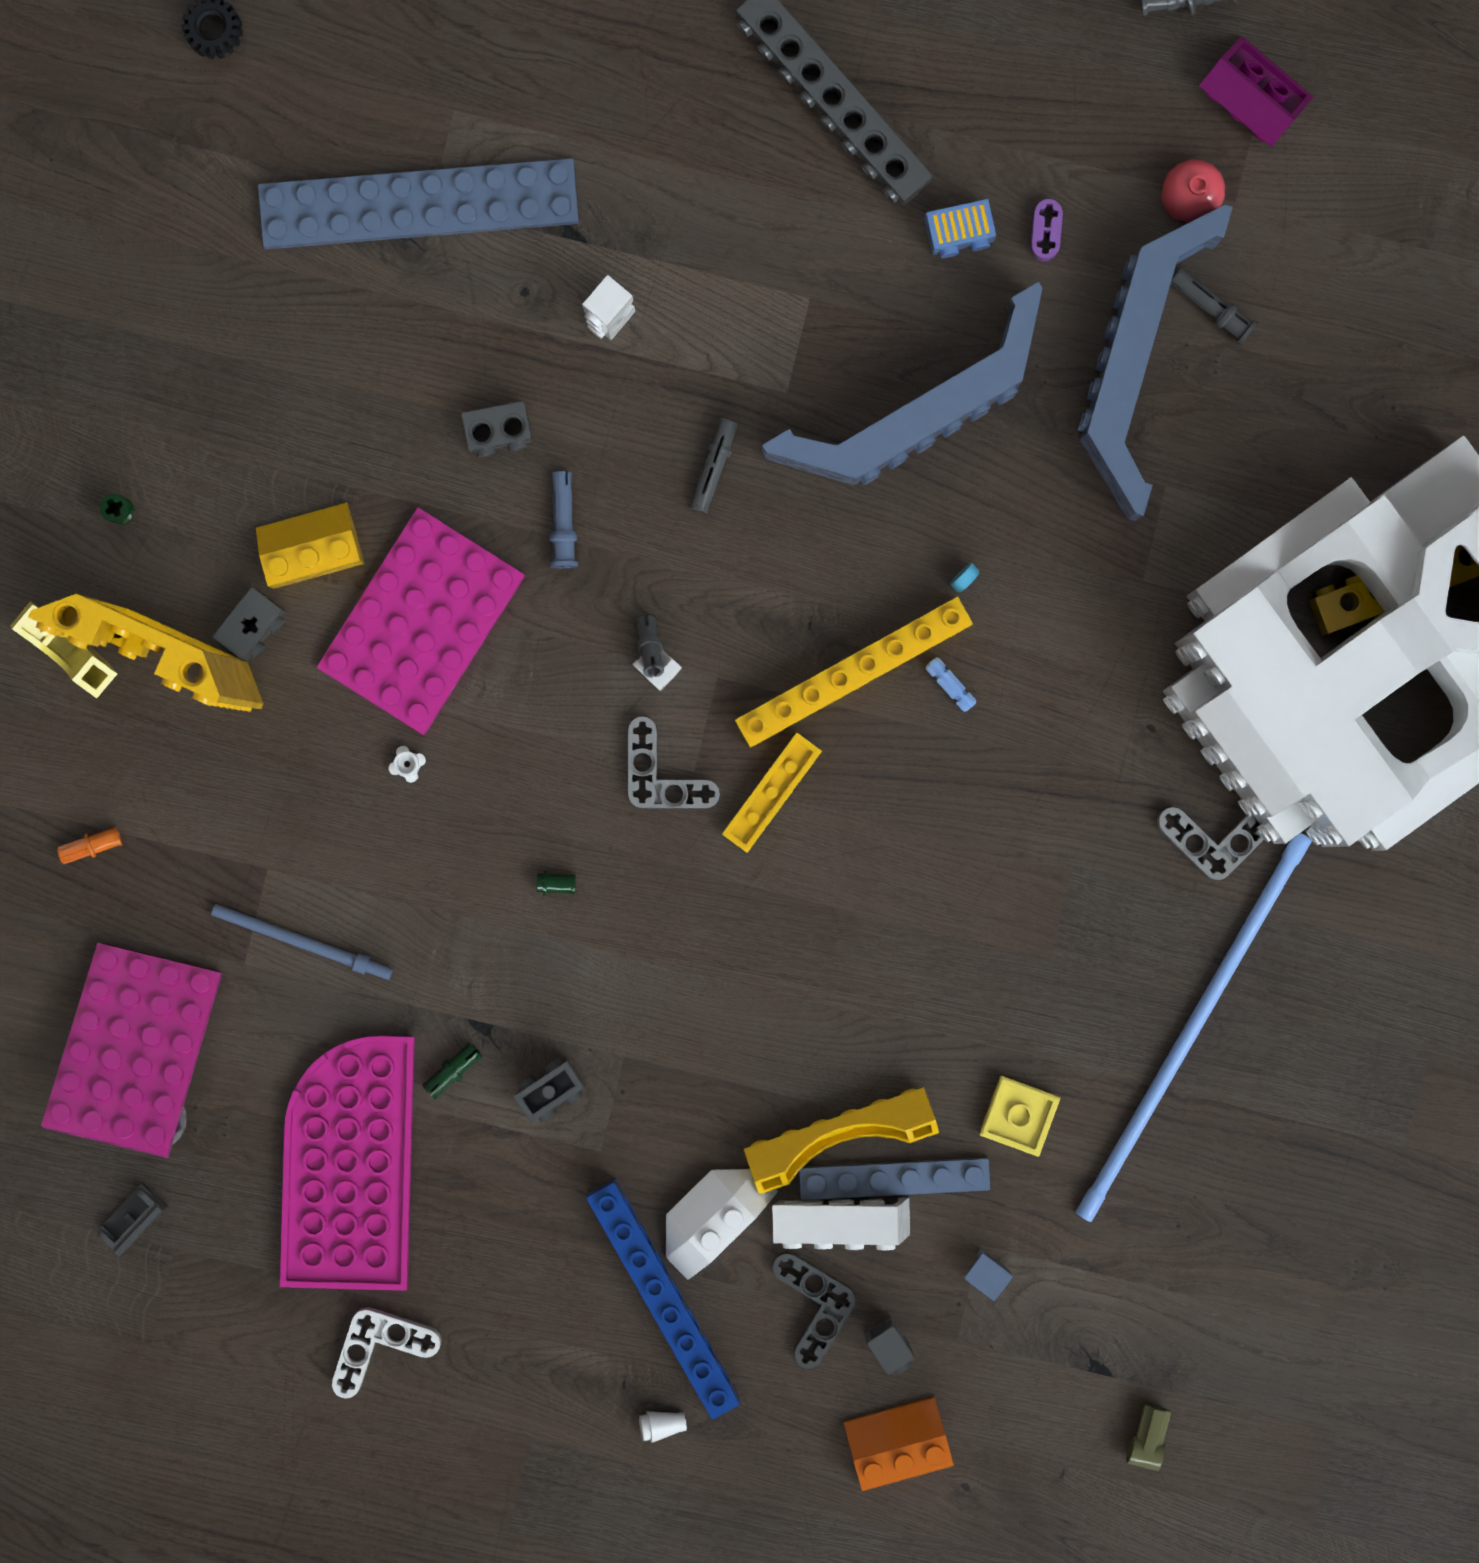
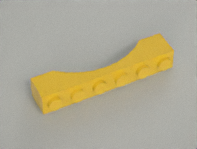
M923 1087L905 1090L899 1096L888 1100H876L870 1106L858 1110H847L840 1116L829 1120H817L809 1127L800 1130H788L782 1133L780 1137L768 1141H756L750 1147L745 1148L744 1152L760 1195L789 1185L796 1174L813 1157L838 1143L862 1137H885L912 1143L938 1134L939 1130Z

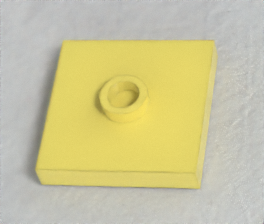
M1000 1075L979 1135L1039 1157L1061 1097Z

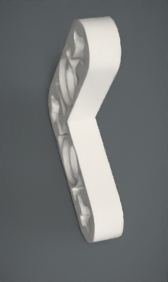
M361 1308L356 1312L351 1321L332 1380L333 1391L341 1398H351L357 1394L362 1386L375 1343L428 1358L435 1355L441 1346L442 1339L440 1333L433 1327L375 1308ZM366 1315H370L371 1322L375 1324V1327L370 1326L365 1335V1338H371V1342L362 1337L352 1336L353 1333L359 1336L363 1323L359 1322L358 1319H364ZM400 1324L404 1327L406 1334L402 1340L395 1341L389 1337L388 1328L391 1325ZM412 1329H415L417 1332L414 1337L423 1339L426 1334L432 1336L431 1341L435 1343V1346L430 1345L428 1350L422 1348L423 1343L413 1340L412 1346L406 1343L411 1336ZM359 1344L363 1346L366 1352L363 1360L354 1361L349 1357L348 1349L351 1345ZM349 1367L361 1368V1372L356 1369L353 1372L351 1382L355 1386H350L348 1390L342 1389L343 1383L339 1382V1379L345 1378Z

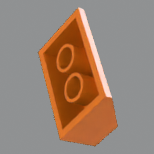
M934 1396L844 1421L862 1491L954 1466Z

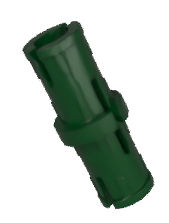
M471 1042L467 1043L450 1061L446 1059L442 1063L443 1067L422 1084L427 1092L432 1089L430 1096L434 1099H437L455 1080L459 1082L463 1078L462 1074L483 1057L478 1049L471 1054L475 1050V1046Z

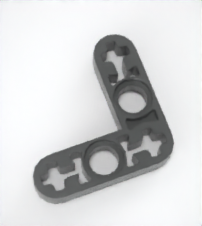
M786 1251L779 1253L773 1261L775 1276L780 1281L820 1304L794 1349L797 1364L805 1369H813L821 1363L853 1310L855 1295L848 1285L795 1253ZM789 1259L793 1260L792 1266L799 1272H801L802 1266L808 1269L802 1273L799 1283L794 1282L797 1278L796 1274L791 1271H787L786 1274L781 1273L780 1261L787 1262ZM813 1274L819 1275L823 1280L822 1288L818 1291L808 1290L805 1286V1280L808 1276ZM830 1282L834 1284L831 1287L832 1292L837 1295H841L843 1292L847 1293L846 1298L849 1301L847 1305L842 1303L839 1307L835 1306L836 1300L829 1294H827L826 1300L821 1298L826 1293ZM821 1318L830 1319L834 1324L832 1332L827 1335L817 1332V1321ZM811 1333L817 1340L825 1342V1344L821 1346L817 1342L814 1347L815 1359L809 1357L805 1361L800 1350L802 1348L808 1349L811 1346L813 1339L808 1338Z

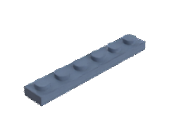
M988 1157L803 1167L799 1171L801 1200L990 1190Z

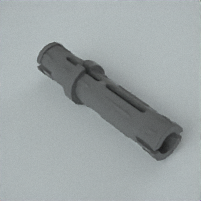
M721 417L712 444L707 446L706 450L709 453L691 504L689 505V508L708 514V509L726 458H730L732 454L729 450L739 426L738 423ZM710 474H711V477H710L708 486H707V488H706V485H707L709 476H710Z

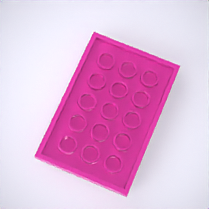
M417 508L316 668L422 735H425L526 575L422 509Z
M97 943L41 1126L45 1129L168 1158L220 984L221 973Z

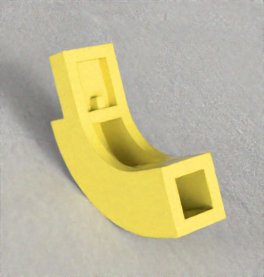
M30 601L10 625L11 628L53 659L66 671L72 681L95 698H98L117 675L116 671L90 645L85 650L67 642L68 638L54 636L37 629L35 626L38 621L28 616L31 610L39 607Z

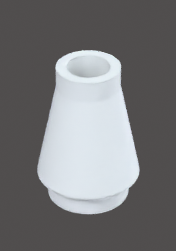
M646 1411V1415L639 1416V1426L643 1441L650 1440L653 1443L687 1430L684 1412Z

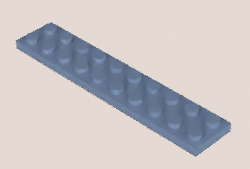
M574 159L258 184L262 238L265 250L579 224Z

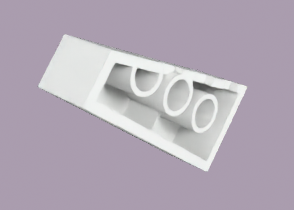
M909 1197L898 1198V1202L895 1204H885L882 1198H869V1200L860 1201V1205H854V1201L850 1199L830 1200L829 1205H823V1200H780L772 1205L773 1243H782L785 1249L802 1248V1244H814V1249H832L833 1244H845V1249L847 1250L864 1249V1245H876L877 1250H894L895 1245L901 1244L910 1236Z

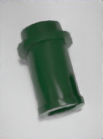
M544 871V874L537 873V892L543 893V896H546V893H569L575 895L576 874H547V871Z

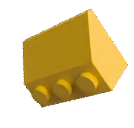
M347 502L256 528L260 561L267 586L272 589L365 564Z

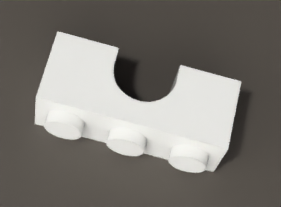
M609 275L603 279L582 305L585 312L584 317L587 319V327L600 339L605 335L612 340L635 313V307L631 304L633 296Z

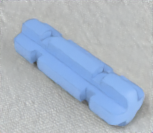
M934 658L926 665V670L932 677L935 676L937 678V683L952 700L954 698L957 700L956 704L962 711H968L976 704V699L970 692L967 693L965 691L964 685L950 670L944 668L946 665L940 658Z

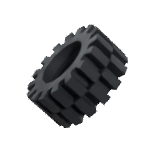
M195 0L197 4L194 7L190 4L187 7L189 13H184L182 18L185 22L182 24L185 39L193 50H196L202 57L206 55L209 59H214V56H218L222 59L225 58L224 54L226 52H229L231 55L234 52L233 47L235 45L239 47L241 43L239 37H243V30L241 29L243 25L237 12L227 1ZM215 16L222 19L224 31L221 36L216 39H207L202 35L201 25L206 18Z

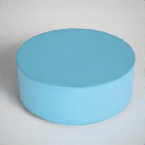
M971 562L952 579L949 585L957 593H960L976 579L980 570Z

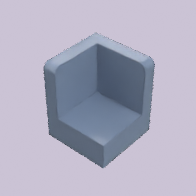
M980 1249L977 1252L978 1259L966 1273L965 1280L995 1301L1013 1275L1010 1270Z

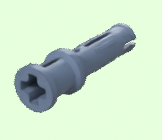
M566 471L552 472L554 525L549 541L553 545V561L550 562V568L554 569L578 567V562L575 561L574 547L577 535L573 531L572 472Z

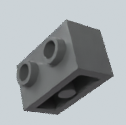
M558 1057L543 1067L546 1072L536 1080L531 1075L517 1085L519 1091L513 1097L530 1123L537 1119L542 1123L557 1113L555 1110L556 1106L564 1101L569 1105L583 1095L581 1090L585 1087L586 1083L569 1058L562 1062Z

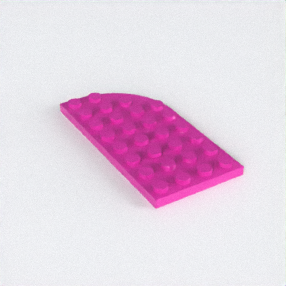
M373 1035L344 1042L318 1058L306 1070L293 1090L288 1103L284 1125L280 1287L407 1291L415 1036Z

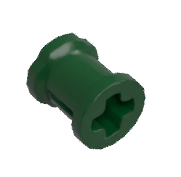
M110 494L102 499L100 512L105 520L124 525L133 518L135 509L129 499L118 494ZM115 503L123 505L119 509L121 513L119 516L112 513L115 510Z

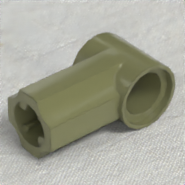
M1144 1403L1136 1435L1131 1437L1128 1445L1126 1463L1154 1471L1160 1470L1165 1453V1444L1163 1442L1171 1416L1169 1409L1151 1403Z

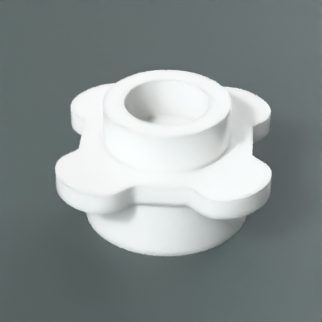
M400 746L396 750L397 756L394 762L389 765V771L392 775L399 774L405 777L407 782H415L418 779L417 773L420 767L426 762L425 756L421 753L415 754L410 752L406 746ZM406 761L410 762L409 767L404 766Z

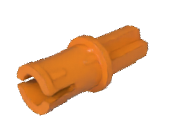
M114 826L111 829L91 836L88 833L84 834L85 838L59 846L57 852L62 864H67L90 855L94 858L96 853L122 846L123 843L118 828Z

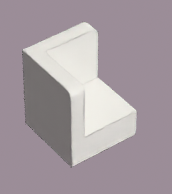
M663 650L661 651V659L664 673L656 677L654 666H652L653 678L646 677L659 691L682 669ZM641 656L632 665L644 675Z

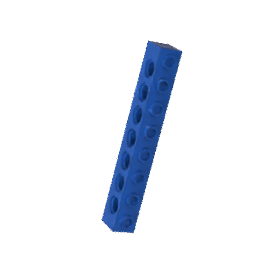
M613 1178L590 1191L586 1197L588 1203L711 1419L713 1420L740 1405L738 1392L617 1179Z

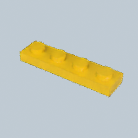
M796 732L722 835L748 853L822 750Z

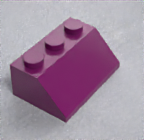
M1243 36L1224 54L1199 85L1205 90L1206 95L1211 100L1219 102L1229 111L1232 118L1245 124L1253 131L1254 136L1258 140L1266 142L1270 147L1274 145L1313 99V96Z

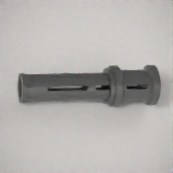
M1183 267L1171 280V285L1209 313L1216 320V326L1218 328L1224 327L1238 339L1237 343L1240 345L1259 324L1256 320L1251 321L1237 310L1238 306L1235 303L1227 304L1209 288L1191 276Z

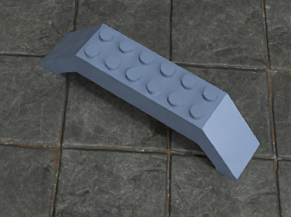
M1223 205L1142 246L1135 255H1130L1129 260H1126L1123 267L1121 279L1126 281L1121 286L1120 291H1117L1112 309L1117 310L1116 316H1113L1107 324L1103 337L1104 340L1108 341L1107 347H1104L1102 352H1099L1095 364V370L1099 371L1098 378L1095 377L1094 382L1090 383L1086 400L1091 401L1090 406L1086 408L1085 413L1082 412L1077 431L1082 432L1080 442L1124 515L1131 521H1136L1144 516L1153 485L1145 483L1125 445V440L1176 264L1204 248L1213 250L1225 236L1233 208L1228 205Z
M1037 282L1009 300L1005 307L1009 316L998 351L839 445L794 436L791 430L788 429L762 445L761 453L763 457L769 461L850 485L861 482L865 486L879 477L882 468L888 466L892 470L907 461L906 458L909 457L907 454L915 450L919 454L934 445L935 437L943 434L944 438L961 429L962 421L970 418L973 422L984 416L991 409L990 405L997 401L1000 406L1011 400L1019 392L1017 388L1023 381L1043 290L1042 286Z

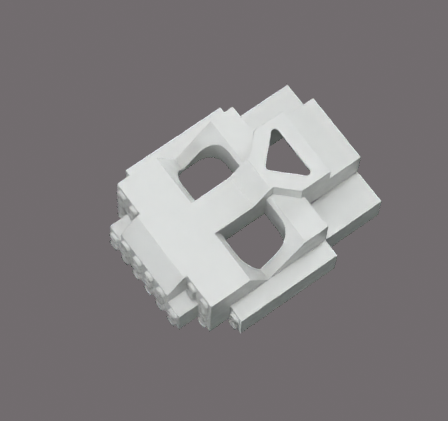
M1465 436L1460 437L1443 448L1372 501L1367 499L1352 477L1187 595V598L1190 600L1187 603L1189 609L1196 618L1202 617L1204 622L1174 643L1178 648L1175 651L1177 657L1185 666L1190 664L1193 669L1163 690V693L1166 695L1163 701L1173 714L1177 712L1185 721L1182 724L1185 732L1192 740L1197 738L1204 747L1200 750L1202 755L1210 765L1216 764L1222 774L1219 777L1229 791L1234 789L1241 798L1238 801L1239 806L1248 817L1251 815L1255 817L1260 824L1257 830L1266 842L1272 841L1274 844H1286L1309 827L1306 833L1317 846L1321 844L1323 847H1349L1359 840L1365 849L1371 848L1372 851L1388 850L1479 783V622L1454 619L1446 615L1455 548L1458 545L1465 547L1479 566V455ZM1326 565H1341L1351 569L1361 578L1385 612L1320 658L1292 619L1287 606V594L1292 587ZM1427 669L1448 697L1453 708L1454 721L1449 734L1439 744L1411 763H1403L1386 749L1362 714L1417 674Z

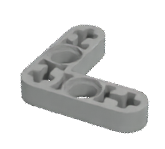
M642 716L632 720L628 729V796L631 803L639 808H710L714 806L719 800L720 792L717 785L712 781L657 780L656 725L648 717ZM640 722H646V727L652 729L651 734L646 735V744L652 743V750L644 748L633 750V743L640 745L639 735L633 732L634 728L639 727ZM640 753L649 755L652 760L650 769L644 772L638 771L633 764L634 758ZM652 774V782L645 780V788L652 792V796L646 798L645 803H640L639 798L633 795L634 791L640 788V780L633 782V775L644 777ZM686 784L694 785L692 791H700L703 785H709V790L715 791V797L709 798V803H703L700 797H692L694 803L686 804L688 798ZM670 785L680 786L683 790L682 800L678 803L667 801L665 798L667 787Z
M1165 808L1157 817V825L1160 831L1205 876L1214 880H1221L1229 876L1264 840L1257 829L1253 832L1258 835L1255 840L1249 832L1242 829L1245 824L1247 828H1252L1257 821L1253 815L1250 817L1245 815L1217 844L1179 808ZM1167 814L1170 816L1177 814L1179 818L1176 822L1183 829L1186 828L1187 824L1191 827L1190 830L1182 834L1179 841L1175 836L1179 835L1180 832L1174 827L1168 829L1165 827L1168 822L1165 818ZM1193 834L1200 836L1203 842L1201 850L1195 853L1190 852L1186 848V840ZM1237 834L1243 835L1247 840V847L1239 853L1233 851L1230 845L1232 837ZM1209 847L1213 851L1208 854L1214 860L1223 859L1224 862L1221 867L1224 870L1222 873L1218 871L1211 873L1212 864L1207 859L1203 858L1201 863L1198 861L1199 857L1206 854Z

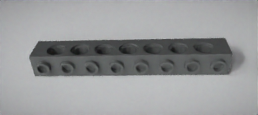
M747 0L736 10V19L738 20L736 25L747 38L751 35L759 44L757 49L767 61L772 59L780 69L777 71L788 85L793 83L800 90L798 94L800 99L809 109L814 106L821 114L819 120L823 126L831 133L834 130L843 139L840 141V144L850 156L855 154L863 162L861 165L863 171L870 179L874 180L877 178L884 186L882 192L893 204L898 202L903 207L931 183L933 175L779 0ZM770 21L775 23L778 29L774 33L768 34L763 32L760 26L764 22ZM786 45H793L798 49V54L794 57H786L782 54L781 49ZM806 69H814L819 73V78L815 81H807L803 78L802 73ZM829 92L836 93L840 97V102L836 105H828L824 102L823 96ZM849 116H855L860 120L861 126L856 129H850L846 127L844 120ZM869 140H877L881 144L882 149L877 153H871L865 148V143ZM892 163L901 166L903 173L898 177H892L886 172V166Z

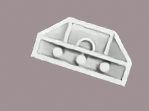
M750 1168L710 1170L666 1214V1258L689 1280L709 1265L758 1217L777 1194L778 1190L774 1189L759 1195Z

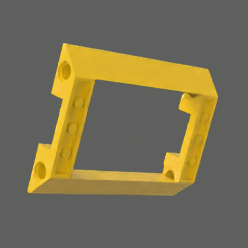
M74 594L31 610L29 613V618L38 621L35 626L37 629L54 636L68 638L67 642L85 650L88 644L99 647V645L106 647L108 643H112L119 647L117 653L135 660L137 655L146 658L150 649L160 653L162 647L165 648L154 674L162 677L161 684L170 689L180 692L181 688L184 687L193 691L192 698L201 703L251 712L252 708L262 709L263 700L247 661H243L236 656L134 610L80 594ZM115 634L122 636V638H117ZM198 663L202 668L195 683H193L188 677V670L193 664Z

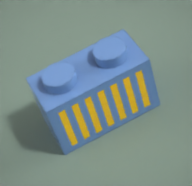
M988 199L926 212L924 217L932 256L940 254L941 258H948L958 255L960 249L971 247L972 251L989 248L990 243L994 242L996 238Z

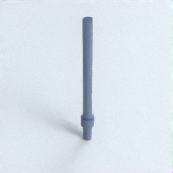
M215 904L213 907L212 916L353 967L352 971L363 975L367 972L386 980H390L393 974V968L371 961V957L367 955L349 953L219 904Z

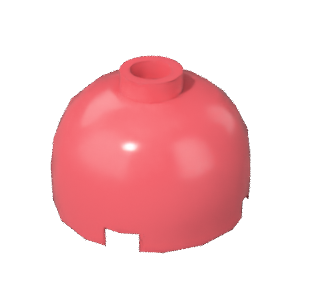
M1190 159L1177 164L1167 173L1162 184L1161 200L1164 209L1173 219L1179 222L1190 223L1221 207L1225 198V182L1221 172L1213 164L1201 159Z

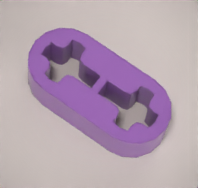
M1044 199L1039 202L1033 213L1030 249L1033 257L1040 261L1053 259L1058 253L1061 243L1063 210L1061 205L1052 199ZM1046 207H1051V213L1056 214V217H1052L1049 227H1044L1045 217L1039 214V212H1044ZM1044 233L1049 234L1048 244L1054 246V248L1049 249L1047 254L1042 253V248L1037 247V244L1042 242Z

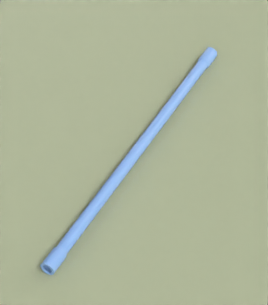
M1299 833L1288 843L1274 873L1092 1187L1088 1189L1075 1211L1083 1219L1092 1222L1101 1207L1115 1177L1291 873L1300 863L1312 840L1306 835Z

